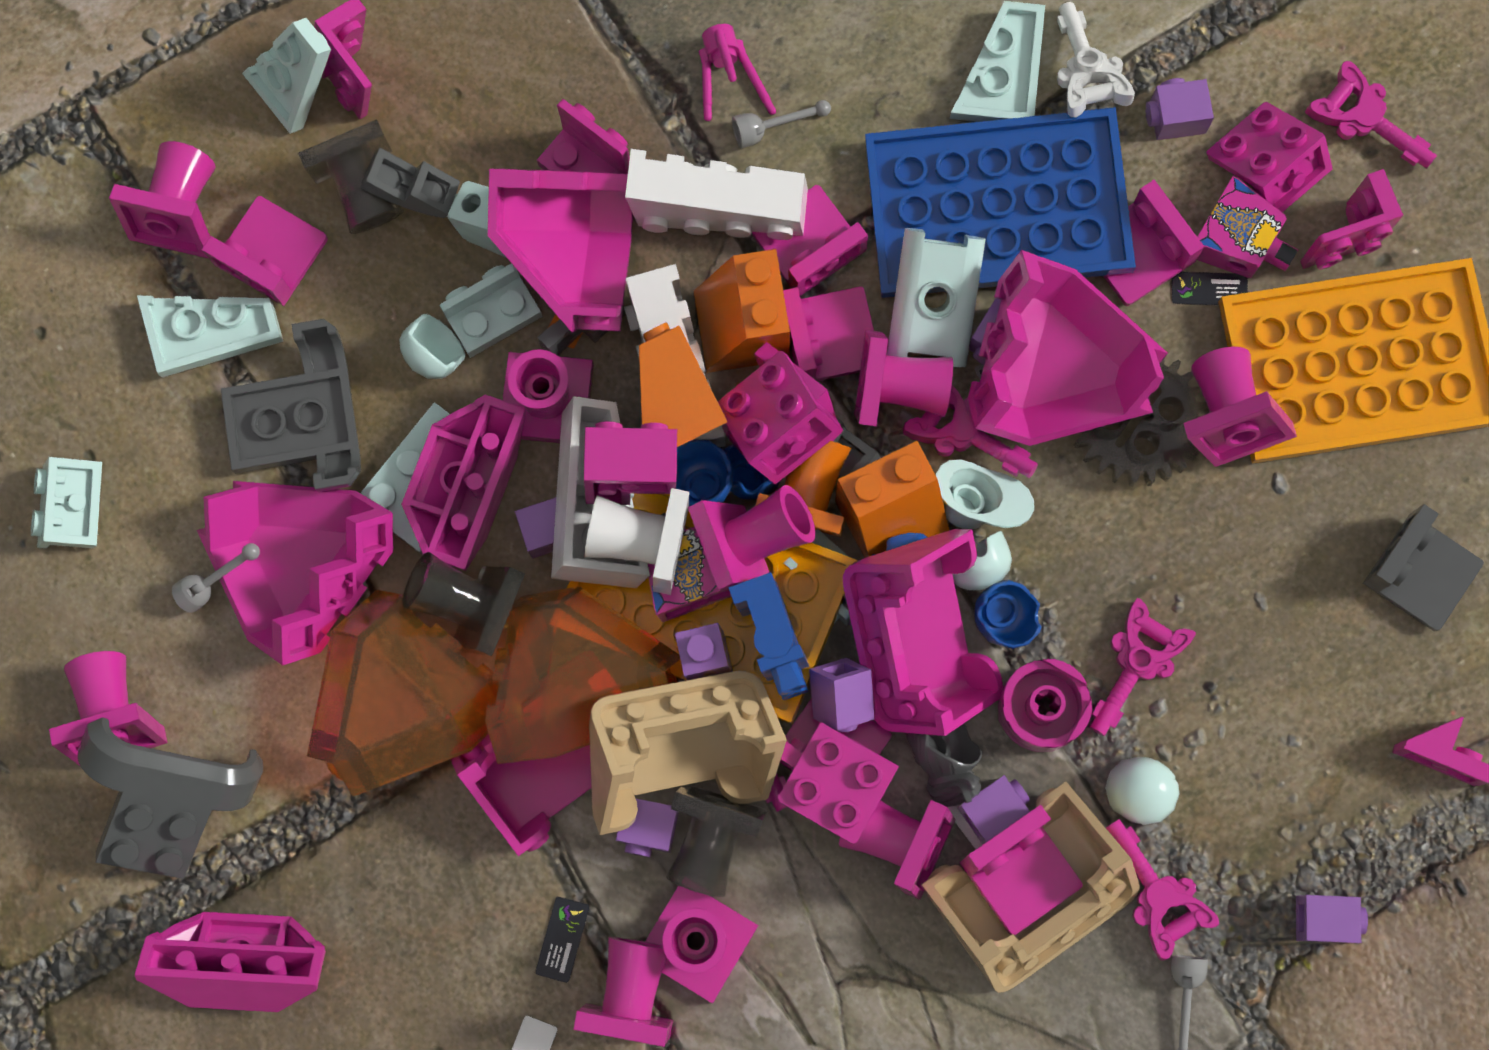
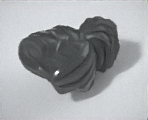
M962 724L946 736L907 733V740L912 747L915 762L929 775L927 790L933 801L939 802L946 807L961 805L964 802H972V798L979 795L981 790L980 778L974 775L972 769L980 762L982 751L977 744L971 741L965 724Z

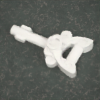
M1072 2L1062 4L1059 7L1060 16H1058L1057 22L1061 33L1068 34L1075 57L1068 60L1067 68L1059 70L1057 77L1058 85L1062 88H1068V115L1076 118L1084 112L1087 104L1113 99L1114 103L1122 106L1131 105L1135 92L1129 81L1121 74L1123 70L1122 60L1116 56L1107 59L1105 53L1090 47L1084 32L1087 22L1083 11L1077 12ZM1093 82H1094V83H1104V84H1100V85H1095V86L1083 88L1084 86L1088 85L1089 83H1093Z

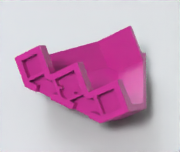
M489 169L487 236L571 332L577 329L620 331L633 213L625 198L628 174Z
M1021 250L998 280L994 298L1000 299L1001 302L996 322H987L979 357L986 359L980 382L972 381L968 402L975 429L1031 446L1153 413L1148 397L1158 389L1164 379L1160 363L1168 352L1076 269Z
M233 481V489L203 497L205 528L199 529L197 532L215 571L241 554L243 547L248 543H254L260 549L257 559L246 560L219 580L247 640L282 666L323 651L331 639L327 636V633L341 614L346 617L367 589L363 583L377 564L383 566L393 553V513L354 490L334 489L317 492L314 487Z

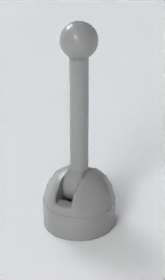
M820 100L814 107L762 121L758 115L753 113L732 116V127L737 144L740 149L750 147L761 141L767 128L813 115L825 117L830 113L831 105L826 100Z
M254 543L246 544L241 554L206 578L195 574L188 575L179 580L172 587V595L177 605L186 612H196L210 599V585L246 560L257 559L260 554L259 547Z
M1172 955V977L1180 987H1183L1179 1048L1177 1050H1188L1192 989L1202 985L1206 979L1208 970V959Z

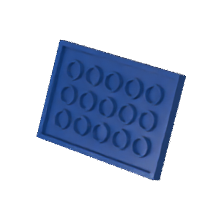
M1116 107L1086 110L1076 118L1070 117L1067 112L865 134L881 298L895 297L905 228L923 229L925 239L963 244L965 235L986 239L978 288L996 287L998 280L1021 250L1074 268L1084 277L1134 273L1136 264ZM933 287L926 294L946 292V290L941 287Z

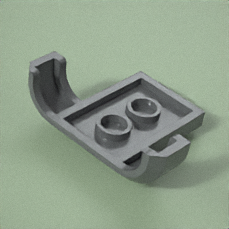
M325 319L291 324L293 338L302 358L304 374L221 388L231 470L238 474L317 460V473H313L314 488L317 492L351 487L361 472V457L347 361L340 334L336 327Z
M102 717L87 724L78 748V762L83 771L94 781L119 791L96 849V863L184 879L211 811H234L248 805L262 776L263 760L257 751L252 749L249 751L245 763L239 765L223 764L127 743L111 731L107 718Z

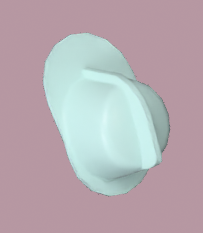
M962 459L945 462L935 474L938 479L946 518L956 527L977 529L984 524L1002 528L1018 527L1027 522L1034 512V498L1029 489L1019 480L1007 474L990 470Z

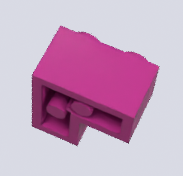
M609 421L596 423L595 427H585L584 489L586 504H594L597 495L620 505H630L631 493L670 494L671 488L676 489L677 429H668V426L662 423H645L641 425V428H622V424Z

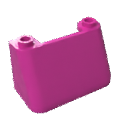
M972 529L949 530L858 560L849 565L844 571L843 587L859 662L861 665L871 669L874 720L884 730L946 736L998 701L1001 697L1004 687L998 666L986 655L968 653L953 574L968 571L974 566L977 559Z
M585 652L570 660L463 737L449 752V757L457 776L518 856L525 851L531 852L540 848L549 838L548 832L551 828L549 819L591 789L589 733L591 710L600 698L622 693L592 652Z

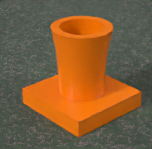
M829 441L786 476L785 485L796 490L806 503L814 521L815 531L819 529L822 533L841 538L845 517L828 513L827 509L838 476L851 448L834 441ZM759 493L756 505L770 496Z

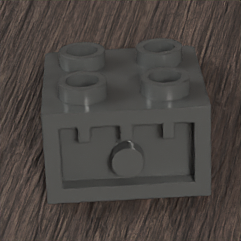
M1423 504L1408 515L1363 584L1432 631H1438L1443 627L1482 568L1484 562L1432 527L1431 525L1439 514Z

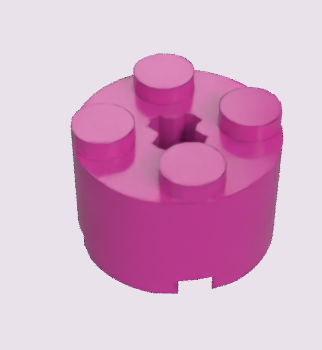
M1056 659L1037 660L1020 667L1005 683L1001 697L998 700V720L1005 733L1019 746L1035 752H1053L1066 746L1084 731L1092 714V699L1084 677L1070 664ZM1044 696L1048 697L1051 700L1049 707L1054 713L1049 711L1045 715L1038 712L1039 705L1034 701H1040Z

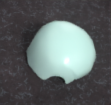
M423 314L403 331L399 339L400 350L405 362L412 371L427 379H443L447 377L465 359V351L462 344L452 330L440 320L428 314Z
M998 531L978 543L977 559L974 566L964 573L953 574L955 585L967 590H983L1003 580L1010 571L1012 557L1002 531Z
M1134 757L1121 760L1110 771L1105 787L1108 801L1113 811L1131 822L1141 823L1142 825L1162 822L1174 811L1180 794L1179 784L1175 780L1173 772L1158 760L1148 757Z

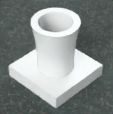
M671 488L666 516L620 505L597 495L588 528L585 557L616 558L655 564L653 592L671 595L688 514L689 491Z

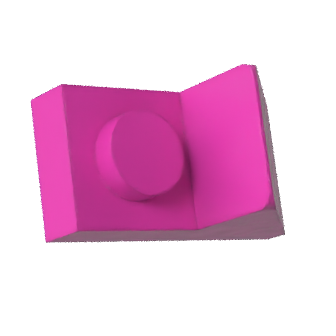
M1463 717L1453 719L1395 744L1392 750L1394 754L1474 787L1489 784V764L1482 762L1483 755L1464 747H1456V750H1453Z

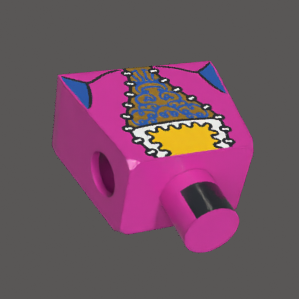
M1232 176L1198 235V239L1204 245V249L1197 260L1247 278H1252L1263 260L1285 272L1298 249L1276 238L1287 220L1285 214L1240 179Z
M695 526L687 530L684 528L671 595L653 592L655 564L647 563L654 610L662 622L731 597L730 591L718 590Z

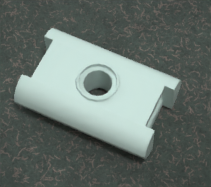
M905 228L887 355L907 357L908 352L952 357L953 367H966L986 239L965 235L963 244L925 239L923 229ZM933 287L944 288L947 292L945 303L938 308L928 307L924 301L926 293Z

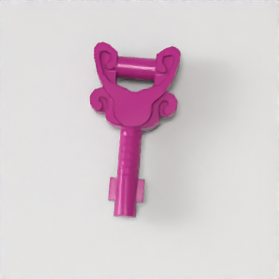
M1351 61L1343 62L1337 74L1338 84L1327 98L1316 99L1311 102L1305 110V114L1313 120L1326 125L1338 126L1336 132L1343 140H1349L1355 134L1360 137L1366 136L1373 130L1402 151L1401 158L1412 166L1419 163L1427 169L1437 157L1435 153L1428 149L1431 144L1419 135L1415 139L1384 118L1383 116L1387 109L1386 103L1382 101L1386 95L1385 88L1378 83H1373L1369 86L1366 77ZM1352 92L1356 94L1357 101L1355 107L1346 112L1341 111L1339 108Z
M953 385L951 386L948 408L950 407L954 410L953 420L941 429L935 428L943 416L926 411L921 418L910 419L903 426V434L919 442L935 444V450L942 457L950 456L954 449L962 452L974 445L1000 462H1003L1002 469L1015 477L1021 473L1030 478L1038 466V463L1029 459L1031 453L1018 445H1015L1012 449L985 432L975 429L968 398L963 400Z
M1137 598L1128 610L1125 633L1118 632L1112 636L1110 641L1111 648L1119 652L1116 660L1124 670L1106 698V701L1099 700L1091 716L1095 718L1090 725V729L1102 736L1106 735L1110 727L1115 729L1124 714L1120 709L1138 679L1152 680L1155 676L1161 679L1170 677L1174 672V663L1170 659L1177 656L1191 643L1196 632L1189 629L1170 630L1150 618L1146 604L1140 598ZM1140 631L1164 645V649L1157 651L1144 646L1143 642L1138 638V632Z
M1118 819L1105 827L1132 859L1136 875L1144 886V889L1138 894L1137 898L1140 906L1133 910L1132 918L1140 926L1148 925L1149 938L1153 950L1160 961L1170 958L1174 950V942L1195 928H1214L1219 925L1217 915L1202 901L1192 897L1196 892V884L1192 879L1181 878L1177 881L1172 876H1165L1160 879L1157 877V874L1137 846V843L1141 840L1131 826L1125 828L1121 820ZM1182 905L1186 908L1188 912L1163 927L1161 920L1170 907Z

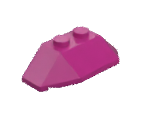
M485 394L476 399L474 403L432 424L401 504L424 557L464 571L467 570L488 537L515 466L527 411L526 408Z
M202 912L174 924L162 933L157 931L146 936L135 971V978L137 981L187 1007L279 1012L317 990L326 951L325 946L318 940L316 941L291 916Z

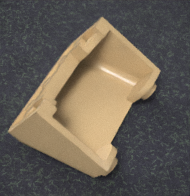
M734 671L600 698L593 705L589 720L592 811L599 835L622 831L629 828L635 822L638 812L635 795L716 779L719 790L731 802L748 804L768 799L787 739L761 680L752 673Z
M1064 782L1057 788H1050L1044 791L1037 798L1036 807L1041 805L1051 818L1042 827L1081 880L1083 886L1016 935H1010L970 877L959 865H942L930 874L928 880L922 884L927 896L982 974L998 993L1014 988L1132 902L1140 890L1130 856L1067 782Z

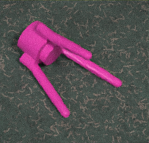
M717 24L707 28L702 34L705 47L699 50L702 63L704 120L710 121L712 119L711 63L718 68L724 67L729 81L735 82L737 77L733 64L738 58L768 113L774 115L776 109L746 54L743 40L736 39L733 26L730 24Z

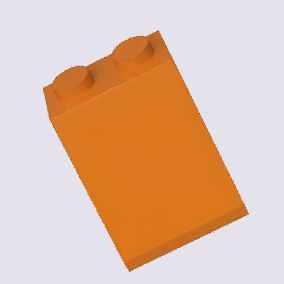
M772 249L733 255L694 290L706 373L758 365L754 353L766 342L776 350L785 352L790 358V329L777 250Z
M666 322L644 333L643 337L646 342L639 345L642 424L662 423L666 424L668 429H677V447L727 423L680 326L670 329Z
M918 441L847 474L837 481L835 502L842 516L845 517V521L864 558L872 556V554L885 552L887 540L893 536L905 533H923L925 536L930 537L949 531L938 479Z

